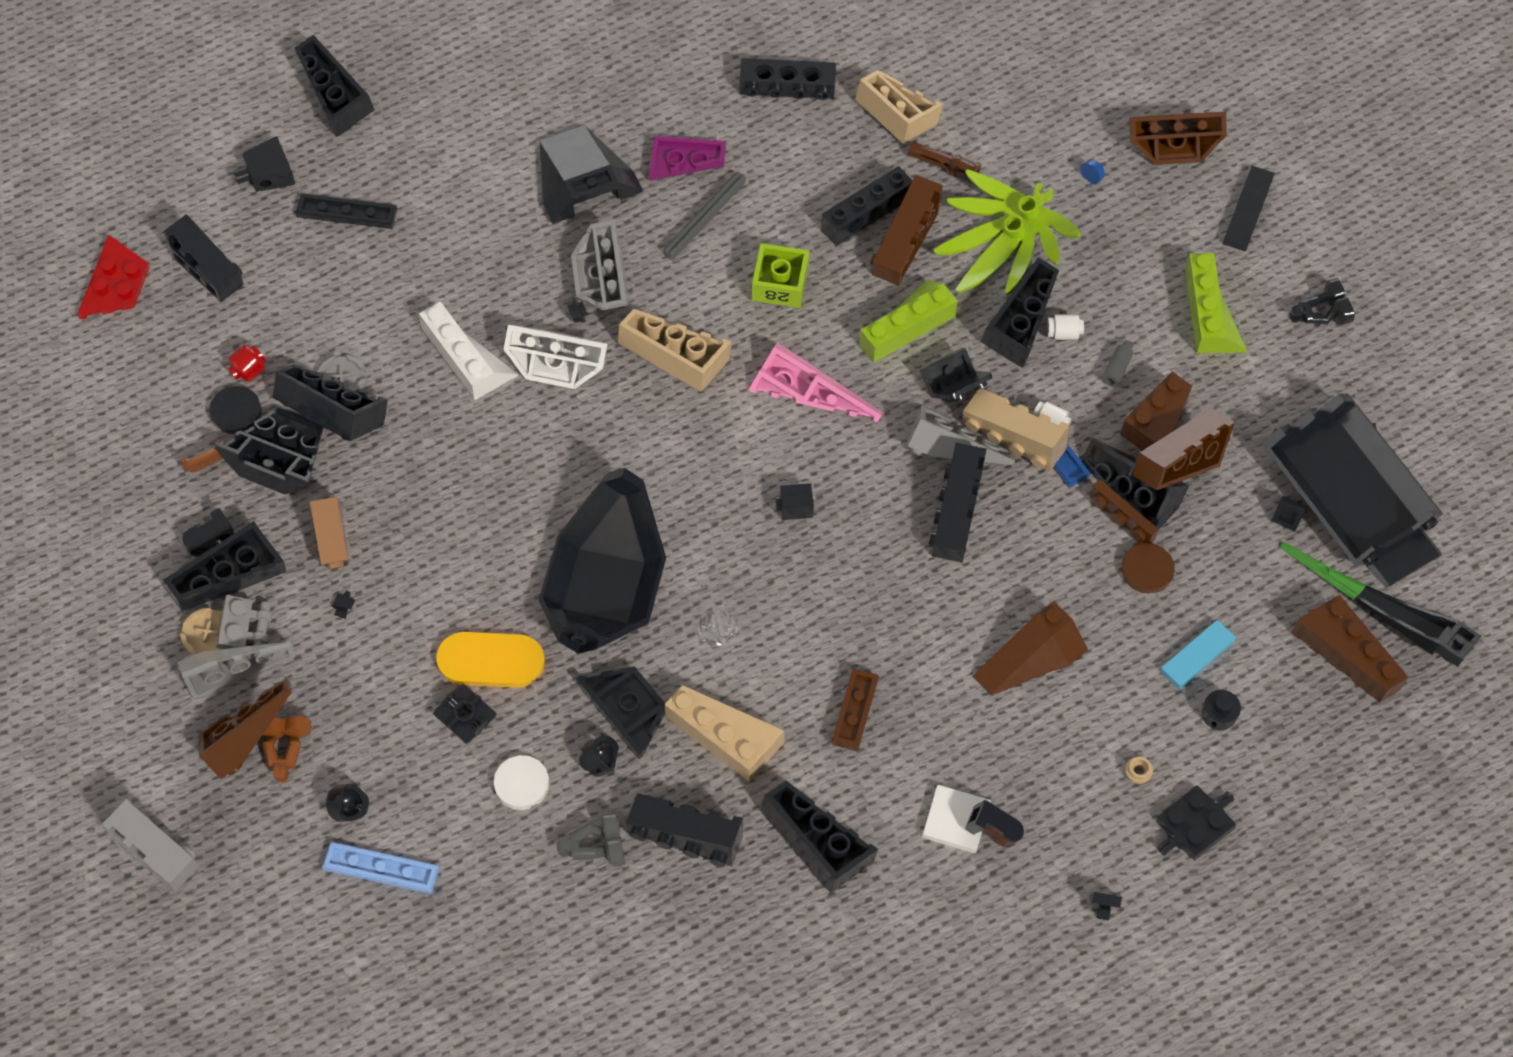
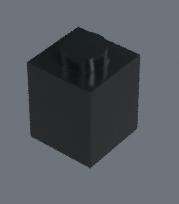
M811 483L780 486V496H775L776 512L781 511L782 520L813 518L814 502Z

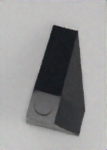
M1092 438L1082 458V463L1097 480L1100 479L1106 483L1114 492L1160 529L1179 509L1189 485L1180 481L1155 490L1133 475L1136 466L1135 457Z

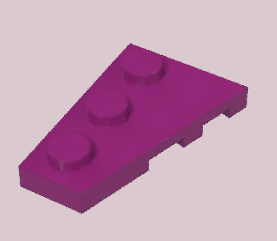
M654 136L649 181L724 167L726 141Z

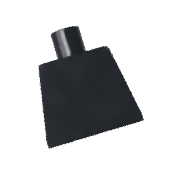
M277 136L245 151L242 155L246 167L233 171L238 185L252 180L256 192L295 185L291 167Z

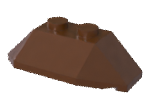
M1226 111L1129 117L1130 142L1153 165L1202 162L1227 136Z

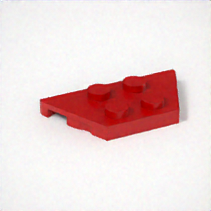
M107 236L78 311L79 319H87L88 315L101 312L105 315L116 310L135 308L150 268L149 263L112 236Z

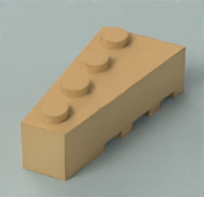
M633 309L619 324L618 344L698 391L702 392L728 362L732 341L726 339L719 341L711 338V334L702 331L701 334L687 330V326L681 324L671 325L665 323L663 318Z

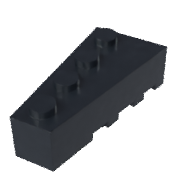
M1038 257L986 327L980 342L1023 368L1030 354L1059 270Z
M295 364L280 369L275 374L273 399L349 442L384 425L388 399L380 396L377 400L368 397V392L362 389H357L355 392L344 388L345 383L338 380L325 381L322 374Z
M956 442L951 465L946 464L943 479L948 480L946 487L941 486L939 501L943 502L942 508H937L933 524L938 525L937 532L931 531L928 546L933 547L932 557L963 563L987 448Z
M784 781L764 795L760 810L830 893L874 862L879 850L871 843L868 845L859 838L858 833L851 828L848 830L836 821V817L830 812L821 810L815 805V801L788 781Z

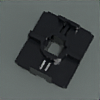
M463 684L453 690L434 710L433 715L465 744H469L488 726L497 713L482 700L481 696L476 695ZM462 709L470 713L466 719L458 715Z

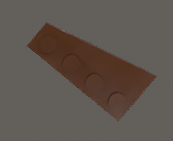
M1340 594L1298 619L1291 632L1296 638H1301L1314 652L1320 653L1329 660L1333 667L1343 671L1352 678L1356 685L1379 703L1400 691L1408 679L1406 673Z

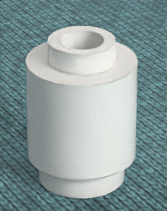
M1054 315L1047 318V337H1053L1054 340H1078L1079 335L1084 334V320H1079V315Z
M1040 401L1033 412V415L1037 417L1041 413L1050 416V422L1057 425L1061 421L1070 425L1072 420L1068 417L1069 411L1050 402L1043 403Z

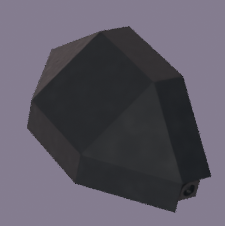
M626 468L608 472L558 534L538 601L557 641L577 654L596 650L649 623L666 562V554L644 480Z

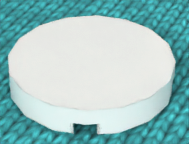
M518 755L507 759L499 766L494 776V788L499 800L505 806L515 810H526L544 800L549 789V777L546 768L539 760L531 756Z

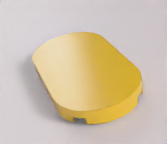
M455 633L447 637L440 644L436 655L438 669L442 675L451 683L459 685L525 687L536 678L538 679L545 666L544 652L540 644L529 636L518 634Z

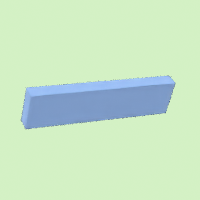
M332 841L322 866L323 870L428 894L433 892L440 869L439 865Z

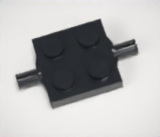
M1198 785L1157 816L1156 822L1165 830L1168 839L1157 846V850L1165 856L1174 847L1185 851L1194 861L1235 829L1236 823L1223 809L1234 801L1233 795L1226 791L1217 800H1214Z

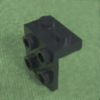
M960 348L919 370L930 396L942 401H959L966 397V392L985 387L987 381L993 378L991 372L975 371L966 348Z

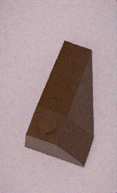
M285 679L263 692L257 698L255 704L252 705L246 702L240 706L235 716L231 717L229 714H226L199 734V757L220 779H223L228 774H235L241 768L242 763L246 760L292 693L290 681Z

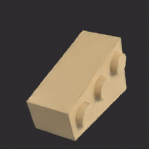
M876 70L860 79L855 100L904 144L938 123L943 107L942 103L938 101L933 103L923 98V93L919 91L914 93L904 88V83Z

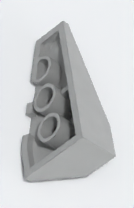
M921 405L908 438V447H911L912 452L920 456L927 454L931 457L952 459L957 442L987 448L984 462L1006 465L1014 464L1015 455L1010 450L991 442L987 438H982L981 441L976 439L977 435L969 428H956L950 423L952 421L951 418Z
M290 642L203 651L198 654H190L177 663L194 700L296 656Z

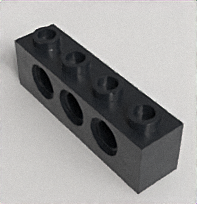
M741 58L740 95L749 97L757 95L770 96L772 98L794 97L795 99H834L836 62Z
M897 166L822 213L821 231L835 246L839 245L899 207L913 180L900 166Z

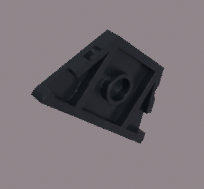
M635 666L622 668L619 671L601 672V675L585 678L584 675L577 677L576 683L637 758H642L665 716V702Z

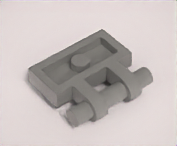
M226 595L216 647L229 649L245 647L246 643L254 646L268 644L269 636L266 633L267 626L271 623L272 613L270 612L271 604L269 602H261L259 611L251 610L253 600ZM249 622L257 623L255 633L248 632Z

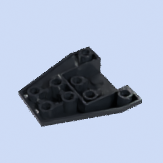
M585 125L540 140L543 206L552 224L574 217L575 204L616 190L620 200L643 192L634 171Z

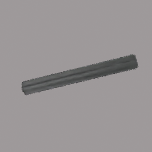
M735 172L664 248V255L671 260L675 259L745 184L746 177L740 172Z

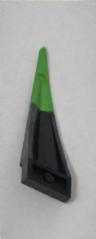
M1282 541L1280 544V548L1425 651L1431 655L1436 652L1445 661L1457 667L1482 637L1459 620L1392 597L1332 569L1286 542Z

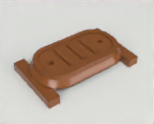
M213 448L190 459L188 462L185 457L180 459L185 472H196L220 461L223 457Z

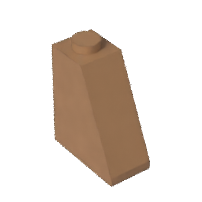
M337 497L310 501L321 565H328V569L344 567L343 562L349 561L341 501Z

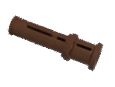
M915 141L911 143L908 150V156L946 169L951 176L958 175L969 179L966 175L967 169L980 173L981 163L979 162L972 163L964 160L961 155L953 157Z

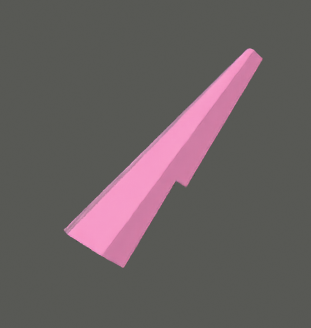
M778 342L749 388V391L753 393L760 390L771 393V397L779 398L780 395L794 398L795 403L834 411L835 409L848 411L849 415L857 417L858 414L873 417L875 422H878L883 414L882 411Z

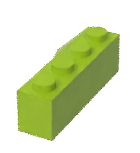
M1189 254L1185 274L1196 353L1247 352L1219 288L1215 254Z
M926 280L893 312L861 329L859 345L874 363L954 318L958 301L943 283Z

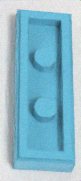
M1216 620L1167 662L1160 672L1180 690L1230 647L1237 638L1223 624Z

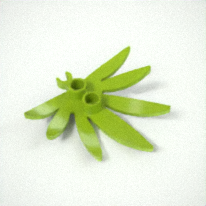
M967 169V177L984 193L998 200L957 197L947 198L948 204L955 209L973 215L1004 216L973 228L934 248V253L938 256L962 253L990 241L1003 232L979 257L957 286V293H963L995 274L1009 260L1022 242L1013 262L1005 289V294L1010 295L1028 271L1034 253L1036 235H1040L1041 244L1047 258L1054 265H1057L1060 259L1059 246L1050 228H1053L1059 235L1071 239L1079 238L1081 233L1070 220L1043 206L1044 203L1049 202L1054 197L1052 188L1047 193L1041 194L1044 187L1040 182L1035 186V194L1033 196H1025L1000 181Z

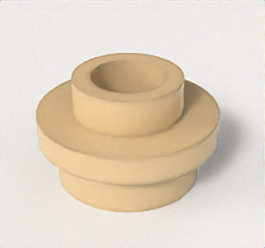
M1134 757L1127 762L1125 774L1131 782L1143 784L1151 779L1153 767L1146 758ZM1134 768H1141L1144 773L1141 775L1136 774Z

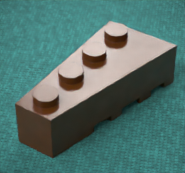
M917 174L915 175L897 214L892 220L888 232L884 234L881 240L879 251H875L871 258L870 265L873 266V276L895 285H900L939 214L942 184Z
M1209 408L1141 451L1135 460L1136 466L1133 475L1155 490H1159L1220 467L1235 422L1213 408Z

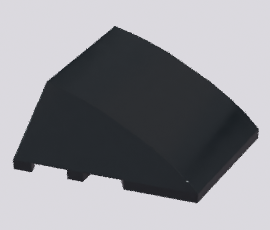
M278 407L256 420L254 426L248 430L236 432L234 438L228 442L223 443L221 441L216 444L215 449L239 477L286 495L308 486L324 428L310 419Z

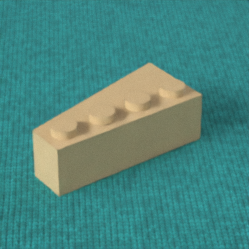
M982 388L978 389L963 410V422L967 428L974 432L979 431L985 434L991 442L1004 445L1014 455L1029 459L1034 466L1040 469L1045 468L1051 472L1055 463L1067 448L1069 424L1062 421L1059 425L1050 422V416L1042 413L1039 417L1032 415L1028 407L1021 404L1013 407L1008 399Z
M683 685L665 703V717L748 782L784 744V730Z

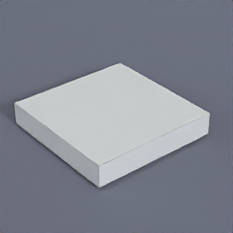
M937 785L922 838L976 854L982 831L973 835L966 831L965 827L974 805L984 800L991 803V800Z

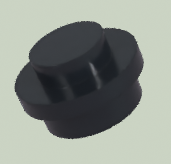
M576 299L572 300V303L567 306L574 322H586L585 316L588 315L584 303H578Z

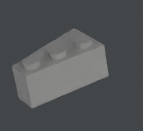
M125 799L102 823V826L115 845L173 892H176L198 869V865L194 860L196 855L187 846L183 845L180 847L174 842L176 839L167 830H161L147 814L141 813Z

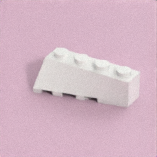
M441 302L419 313L422 330L474 400L518 376L515 371L461 330Z

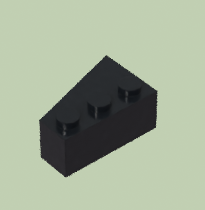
M187 214L163 231L173 259L220 302L244 285L241 277L243 272L240 267L234 262L231 263L225 254Z

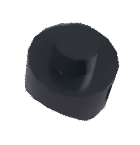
M1227 690L1211 692L1206 697L1202 708L1204 722L1212 729L1218 731L1227 730L1238 720L1241 712L1240 701L1236 695Z
M607 735L586 742L579 759L581 767L595 777H601L614 772L619 749L617 742Z
M338 784L328 792L326 798L327 812L337 822L355 821L366 815L369 808V798L364 791L353 784Z

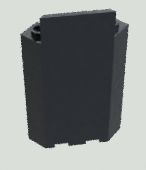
M1338 393L1320 410H1309L1292 426L1279 427L1261 443L1355 566L1366 565L1385 588L1442 556V553L1425 533V531L1431 530L1439 523L1437 519L1443 515L1442 511L1349 394Z

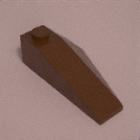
M1053 601L1035 615L973 675V678L992 696L1018 686L1022 682L1042 677L1051 671L1066 668L1088 651V648L1073 619Z

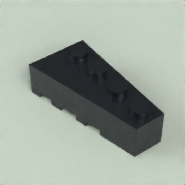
M314 34L294 48L336 137L346 132L375 110L368 93Z
M253 521L163 579L168 594L179 609L184 611L286 573L284 560Z
M637 793L626 821V831L636 840L645 841V839L655 841L656 845L663 849L671 850L673 847L682 850V853L690 858H698L700 856L709 859V862L715 866L725 867V865L732 867L743 838V817L734 815L732 820L724 819L721 817L722 813L710 810L709 814H703L692 805L684 804L677 808L674 807V803L670 800Z

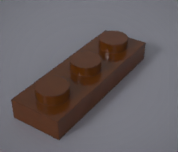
M1100 479L1092 486L1090 498L1097 508L1108 512L1112 520L1117 525H1123L1128 529L1131 536L1137 542L1153 543L1159 530L1155 525Z
M852 669L832 739V745L859 751L879 680L878 674Z

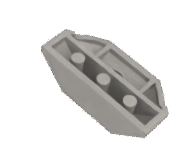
M615 220L591 224L587 229V233L571 254L576 297L578 300L601 310L627 306L629 293Z

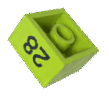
M760 243L752 282V301L801 308L809 269L810 250Z

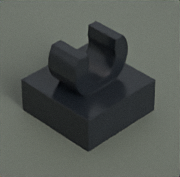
M1283 496L1271 521L1295 532L1307 506Z
M1091 891L1090 903L1099 904L1096 918L1109 921L1111 907L1120 908L1122 897Z

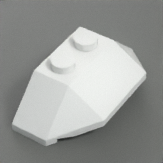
M508 324L504 351L509 355L525 379L576 389L603 370L608 344L587 338Z

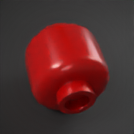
M244 344L228 357V362L231 365L228 371L236 380L242 378L245 382H251L265 371L264 363L267 360L255 345L250 347Z

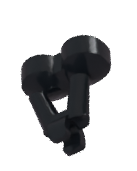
M1339 278L1327 280L1324 293L1301 300L1298 305L1293 306L1291 309L1292 313L1290 314L1291 321L1296 323L1304 320L1305 323L1328 325L1335 316L1339 325L1352 323L1355 318L1354 310L1348 297H1345L1346 293ZM1326 301L1331 305V309L1325 315L1313 313L1311 309Z

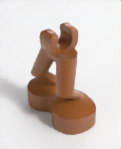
M301 716L274 717L262 736L268 738L262 743L267 767L274 770L273 775L277 782H286L288 780V769L296 767L301 745L299 738L311 734L312 721L309 718ZM286 736L289 738V747L285 757L278 758L274 743L279 738Z

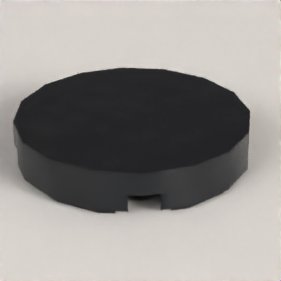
M233 386L223 389L215 395L210 403L209 413L213 424L221 429L222 432L235 434L238 431L244 432L253 427L254 422L261 418L262 407L258 396L252 390Z

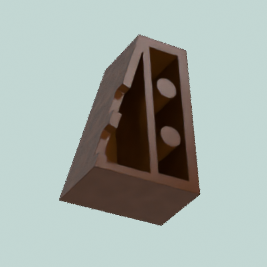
M1172 371L1124 419L1120 435L1143 451L1175 431L1188 401L1192 385Z

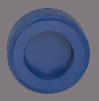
M1089 159L1080 168L1082 177L1092 184H1098L1105 177L1103 166L1096 160Z

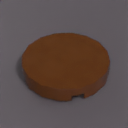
M1141 543L1133 546L1126 552L1121 563L1125 582L1132 589L1141 593L1149 594V592L1155 591L1157 593L1164 590L1170 584L1175 573L1174 561L1171 555L1164 548L1152 543Z

